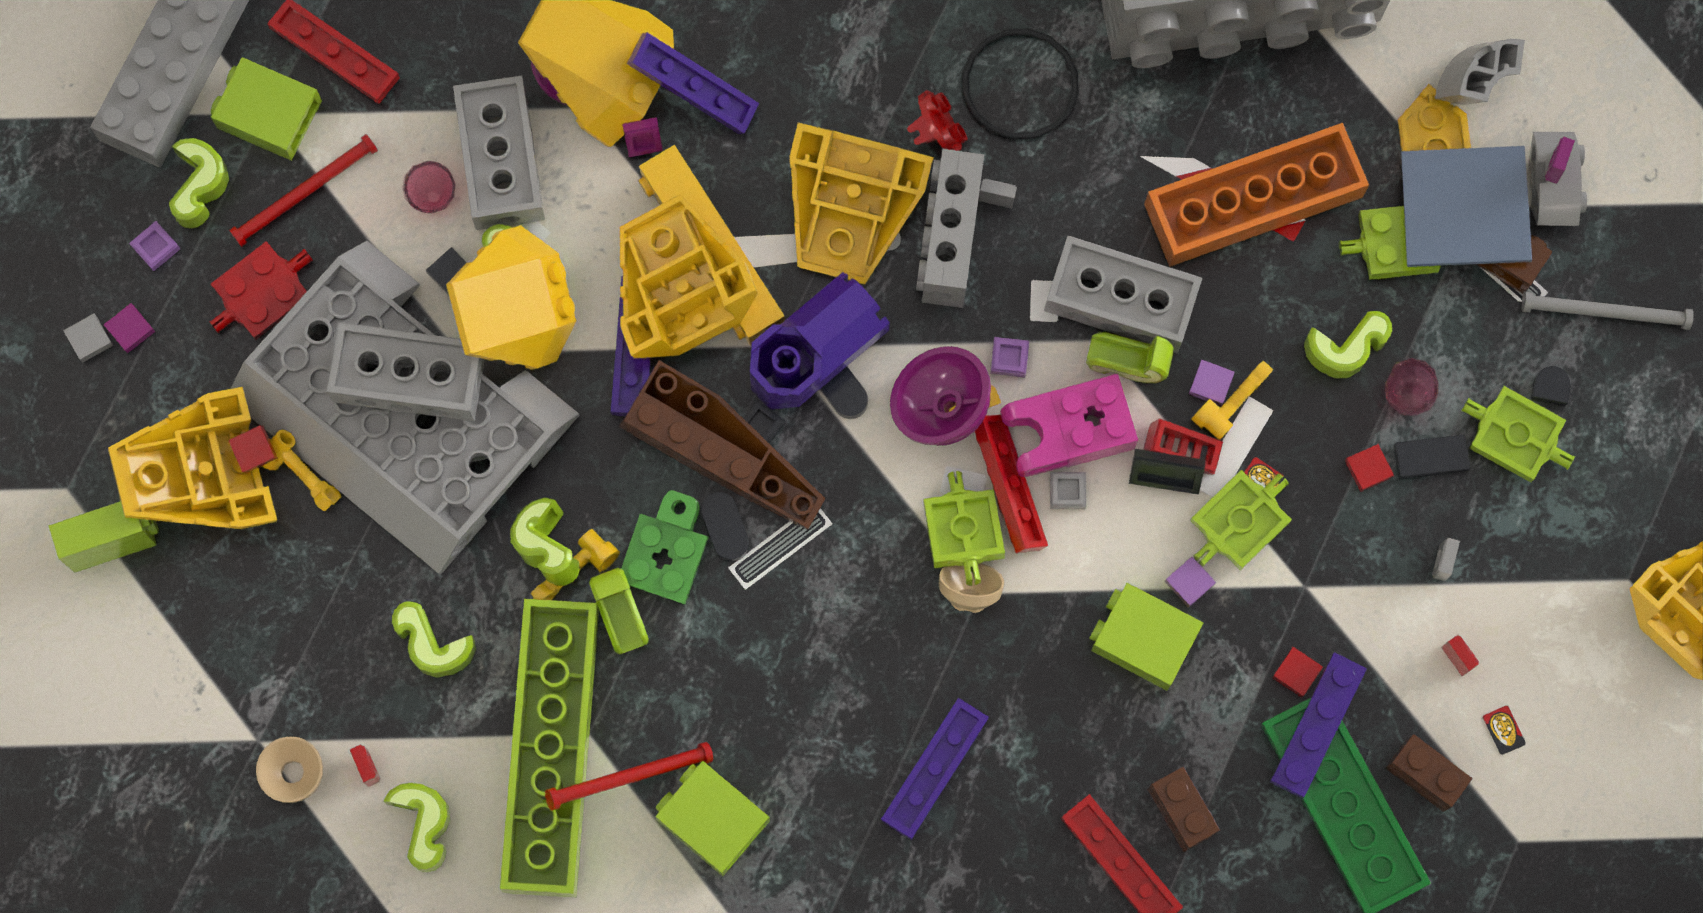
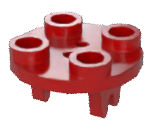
M924 91L918 96V104L922 115L907 128L910 133L917 130L920 132V135L914 139V143L919 145L937 140L943 149L960 151L962 143L967 141V135L963 127L959 123H955L949 113L951 105L947 97L942 92L935 95L931 91Z

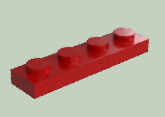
M286 0L267 23L269 29L378 104H380L400 78L395 70L293 0Z
M987 415L975 430L976 440L985 460L987 473L991 478L998 499V505L1009 532L1010 541L1016 554L1040 551L1048 547V543L1026 478L1018 474L1016 463L1019 457L1009 428L1003 422L1001 415Z
M1090 794L1061 817L1064 824L1138 913H1177L1183 908Z

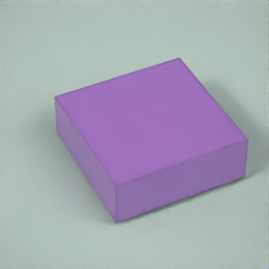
M157 221L129 243L153 271L180 250V247Z
M994 337L990 374L1025 377L1029 341Z
M1201 360L1189 395L1205 401L1211 399L1216 405L1222 406L1234 371Z
M1193 557L1189 558L1165 580V583L1188 608L1216 584L1213 578Z

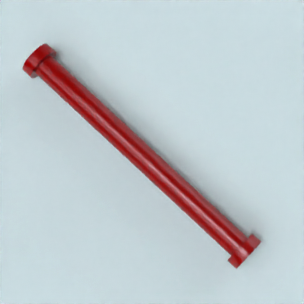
M367 134L363 135L360 138V143L242 226L231 228L229 231L241 247L247 244L246 239L368 153L372 155L376 153L378 149Z
M707 742L698 744L696 749L559 790L552 787L545 790L546 802L550 810L560 809L561 804L702 761L706 764L712 763L713 752Z

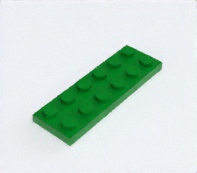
M1311 698L1261 724L1280 760ZM1341 721L1305 797L1301 798L1362 913H1376L1432 883L1345 724Z

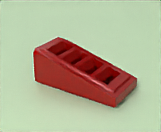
M1159 418L1150 424L1143 450L1187 457L1189 442H1192L1194 445L1190 457L1199 459L1202 446H1207L1204 473L1214 475L1223 441ZM1164 434L1166 435L1163 447H1160L1162 435ZM1178 438L1180 441L1177 451L1173 452L1174 440Z

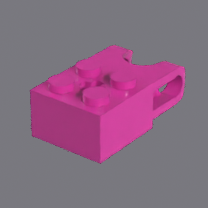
M1118 374L1006 404L1000 410L1002 420L1006 426H1029L1035 429L1041 438L1039 447L1023 453L1018 458L1016 468L1018 474L1022 477H1029L1063 467L1068 468L1134 450L1138 442ZM1087 416L1097 417L1099 419L1098 425L1093 426L1091 421L1085 422Z

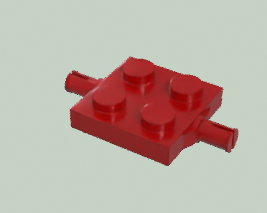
M267 241L211 283V286L222 298L226 310L209 321V323L217 333H220L221 330L235 320L244 326L252 337L257 340L279 323L307 292L300 283L297 272L313 261V259L303 249L287 262L286 259L277 255Z

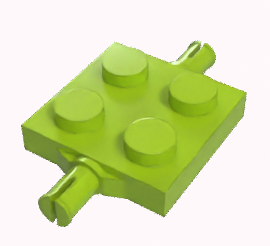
M1404 206L1360 210L1358 215L1361 229L1360 238L1357 240L1339 241L1341 256L1362 254L1363 259L1367 263L1369 280L1438 273L1441 268L1440 266L1407 267Z
M1503 386L1495 401L1488 408L1468 398L1461 410L1479 420L1478 432L1469 449L1529 482L1535 479L1541 466L1549 459L1568 470L1575 456L1556 447L1558 435L1566 420L1506 386Z
M1240 470L1190 519L1204 534L1207 541L1193 555L1194 559L1198 561L1208 552L1199 562L1200 565L1205 566L1214 555L1219 553L1226 556L1241 571L1291 522L1292 519L1279 507L1274 498L1289 485L1288 481L1284 479L1277 487H1274L1283 478L1278 473L1275 478L1263 487L1253 482Z
M954 471L947 475L951 492L940 497L923 499L934 568L956 565L964 566L966 585L972 586V573L974 584L981 583L978 564L985 561L1005 559L1004 543L994 489L977 492L964 490L962 472L956 471L955 482Z

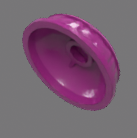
M938 347L918 355L904 367L892 388L890 410L895 425L907 438L924 445L944 446L965 439L980 426L988 412L991 393L988 371L976 355L959 347ZM956 406L951 412H949L951 407Z

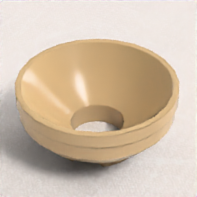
M980 563L978 564L981 583L974 584L972 573V586L966 585L964 566L943 567L939 574V589L955 609L977 613L1000 599L1004 589L1002 575L994 568Z
M298 737L279 738L266 746L260 754L256 766L257 781L261 789L276 801L282 803L303 801L309 798L321 783L323 777L322 758L317 749L304 739ZM292 762L300 763L304 771L303 777L296 783H288L283 778L285 766Z

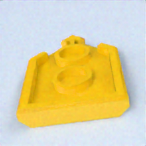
M1428 84L1409 108L1398 118L1401 151L1471 148L1467 114L1458 106H1453L1448 101L1435 99L1436 89Z

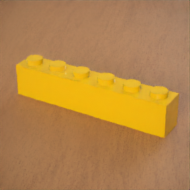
M671 146L641 164L639 169L642 178L638 182L648 198L654 195L661 205L681 195L747 264L758 294L742 322L732 327V330L739 340L745 338L749 345L752 346V342L773 324L780 325L785 321L783 312L676 146Z

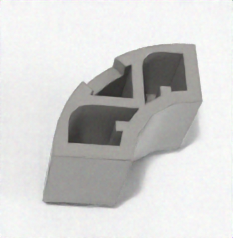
M1506 39L1477 44L1463 50L1451 60L1442 73L1436 89L1435 99L1460 105L1488 102L1491 90L1499 79L1505 76L1520 74L1525 40Z
M1533 132L1529 166L1532 178L1531 211L1537 225L1579 226L1580 213L1586 212L1587 194L1582 192L1581 166H1583L1585 160L1584 145H1578L1575 132ZM1564 136L1575 140L1566 169L1558 183L1555 184L1545 180V174L1553 151L1560 138Z

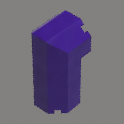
M842 272L780 325L773 324L752 342L750 362L751 390L771 410L799 407L889 331L890 323L886 316L879 320L875 314L880 310L877 302L858 281L853 278L848 281V275Z

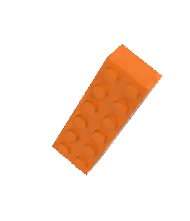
M1340 123L1151 190L1147 194L1144 205L1170 267L1361 199L1368 189L1369 183L1344 124Z

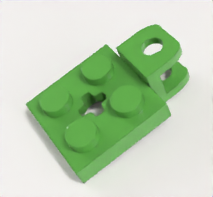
M671 490L664 496L656 519L643 514L639 515L621 567L629 586L686 604L709 538L708 536L693 532L700 510L698 500ZM679 503H685L686 509L682 514L675 513V507ZM662 549L669 550L668 557L673 559L671 565L665 564L663 569L656 568L657 561L653 560L654 554H660Z

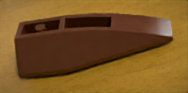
M660 360L655 365L619 425L620 428L708 479L807 530L826 499L721 396Z

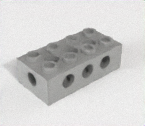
M515 76L453 86L471 216L475 229H488L496 224L508 226L545 220L523 77ZM491 118H501L496 123H488ZM497 150L506 151L501 156L492 155ZM501 183H511L506 189H497V186Z
M942 149L941 160H934L930 191L936 192V194L929 193L925 223L932 225V227L925 226L921 257L927 258V261L920 260L916 287L917 291H923L922 303L963 308L984 154Z
M1067 236L1044 311L1151 344L1152 340L1159 336L1168 340L1174 348V353H1178L1202 278ZM1091 280L1096 283L1097 287L1087 288L1081 281ZM1118 290L1126 291L1130 298H1119L1115 292ZM1158 301L1163 305L1164 309H1154L1148 302Z
M339 322L327 393L332 402L475 421L485 359L465 355L461 339ZM373 362L379 363L376 370L364 372L368 364ZM404 368H415L410 376H399ZM441 372L451 373L449 378L443 382L434 381L435 377Z

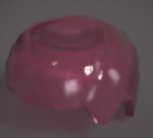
M423 161L412 165L404 175L402 190L404 198L411 207L423 213L434 214L447 208L454 199L456 183L447 167L435 161Z
M1410 358L1397 362L1385 382V394L1390 407L1403 415L1417 416L1430 410L1439 393V383L1435 370L1423 360Z

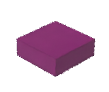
M656 117L622 124L629 157L663 151Z
M1564 136L1560 138L1549 162L1545 180L1555 184L1558 183L1566 169L1575 140Z
M132 303L104 324L127 354L155 332Z

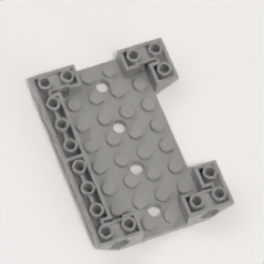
M365 241L338 256L243 362L231 389L243 387L251 419L257 424L264 426L265 430L272 436L279 430L290 432L295 438V445L291 449L304 463L441 575L486 524L485 514L528 465L534 468L580 415L526 370L501 387L495 385L482 374L475 421L436 416L435 424L429 429H421L416 425V420L420 414L332 402L327 393V386L339 322L434 335L401 308L417 290L420 283L371 243ZM318 324L326 325L329 328L327 337L321 341H315L310 338V330ZM373 362L368 364L364 372L370 368H377L379 363ZM404 368L399 376L408 377L414 372L415 368ZM441 372L435 377L434 381L443 382L449 378L451 373ZM478 456H484L490 460L489 469L482 474H476L470 470L472 460Z

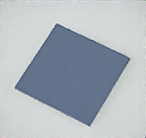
M1525 146L1401 151L1407 267L1532 262Z

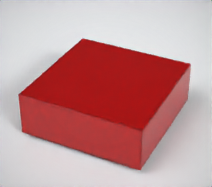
M262 425L228 440L242 473H248L278 458Z
M1379 444L1352 455L1345 460L1360 492L1394 476Z
M1459 635L1441 647L1462 677L1479 665L1478 659Z
M1292 647L1272 678L1302 698L1323 666L1295 647Z
M361 744L349 749L363 783L370 787L380 782V776L368 749Z

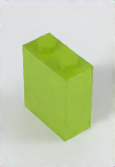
M242 57L238 66H233L230 69L226 79L227 87L223 95L217 96L211 107V118L217 129L292 161L322 102L317 89Z
M121 501L48 525L58 559L74 573L156 546L154 534L159 533L156 520L126 518Z
M1126 583L1123 591L1114 590L1106 608L1112 610L1106 623L1099 620L1090 636V639L1095 641L1091 651L1168 691L1203 622Z
M702 761L698 767L692 764L679 779L683 785L674 795L668 792L656 806L659 813L655 817L661 825L720 875L724 876L770 822V817Z

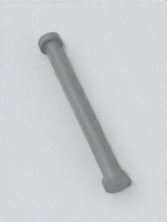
M1524 291L1521 304L1522 312L1530 313L1531 309L1681 325V328L1690 330L1693 324V309L1684 308L1683 312L1533 296V293L1529 291Z

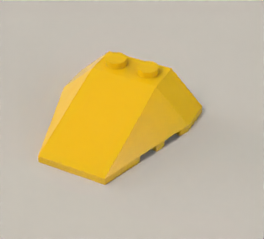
M541 0L518 44L544 78L547 77L558 93L556 95L562 103L568 105L577 117L575 121L581 129L605 146L611 147L624 136L622 124L640 121L645 116L660 87L658 83L627 64L641 34L648 32L673 49L674 37L673 30L648 11L612 0Z
M798 122L789 156L794 203L797 267L834 277L844 272L848 275L849 281L853 278L861 284H866L923 196L934 157Z
M681 195L619 227L620 267L623 269V286H620V297L623 299V316L620 317V327L633 358L679 356L742 322L758 294L748 266Z
M521 225L498 231L491 237L492 242L488 246L481 247L477 251L478 256L472 262L466 263L446 284L464 354L490 361L502 360L509 365H525L527 369H537L557 362L576 323L575 306L569 295L565 279L566 271L561 263L559 253Z
M243 387L207 393L182 410L172 412L162 421L151 427L147 426L108 447L126 518L244 529L277 521L269 486L263 487L259 468L248 473H242L228 441L249 431L251 417Z
M1702 541L1690 549H1684L1666 560L1650 565L1629 588L1639 628L1693 678L1703 680Z

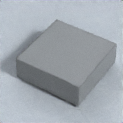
M983 179L979 201L1012 209L1017 187L1012 184Z
M95 313L63 330L82 363L114 346Z
M1050 472V509H1086V472Z
M1447 538L1439 545L1432 573L1434 579L1446 581L1452 575L1460 541Z

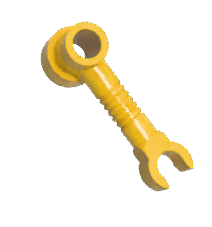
M1262 361L1221 407L1216 405L1211 399H1208L1191 420L1201 429L1205 427L1220 440L1233 426L1229 418L1268 377L1273 369L1266 362Z
M279 430L270 439L278 458L263 465L264 468L277 470L285 463L310 489V494L314 498L315 504L323 511H326L341 498L340 492L335 487L325 481H321L292 451L291 448L295 445V438L290 432Z
M591 529L579 539L578 545L582 550L573 558L579 561V571L590 562L599 572H602L616 561L620 551L610 541L605 542ZM545 580L531 592L533 599L553 600L563 586H557Z

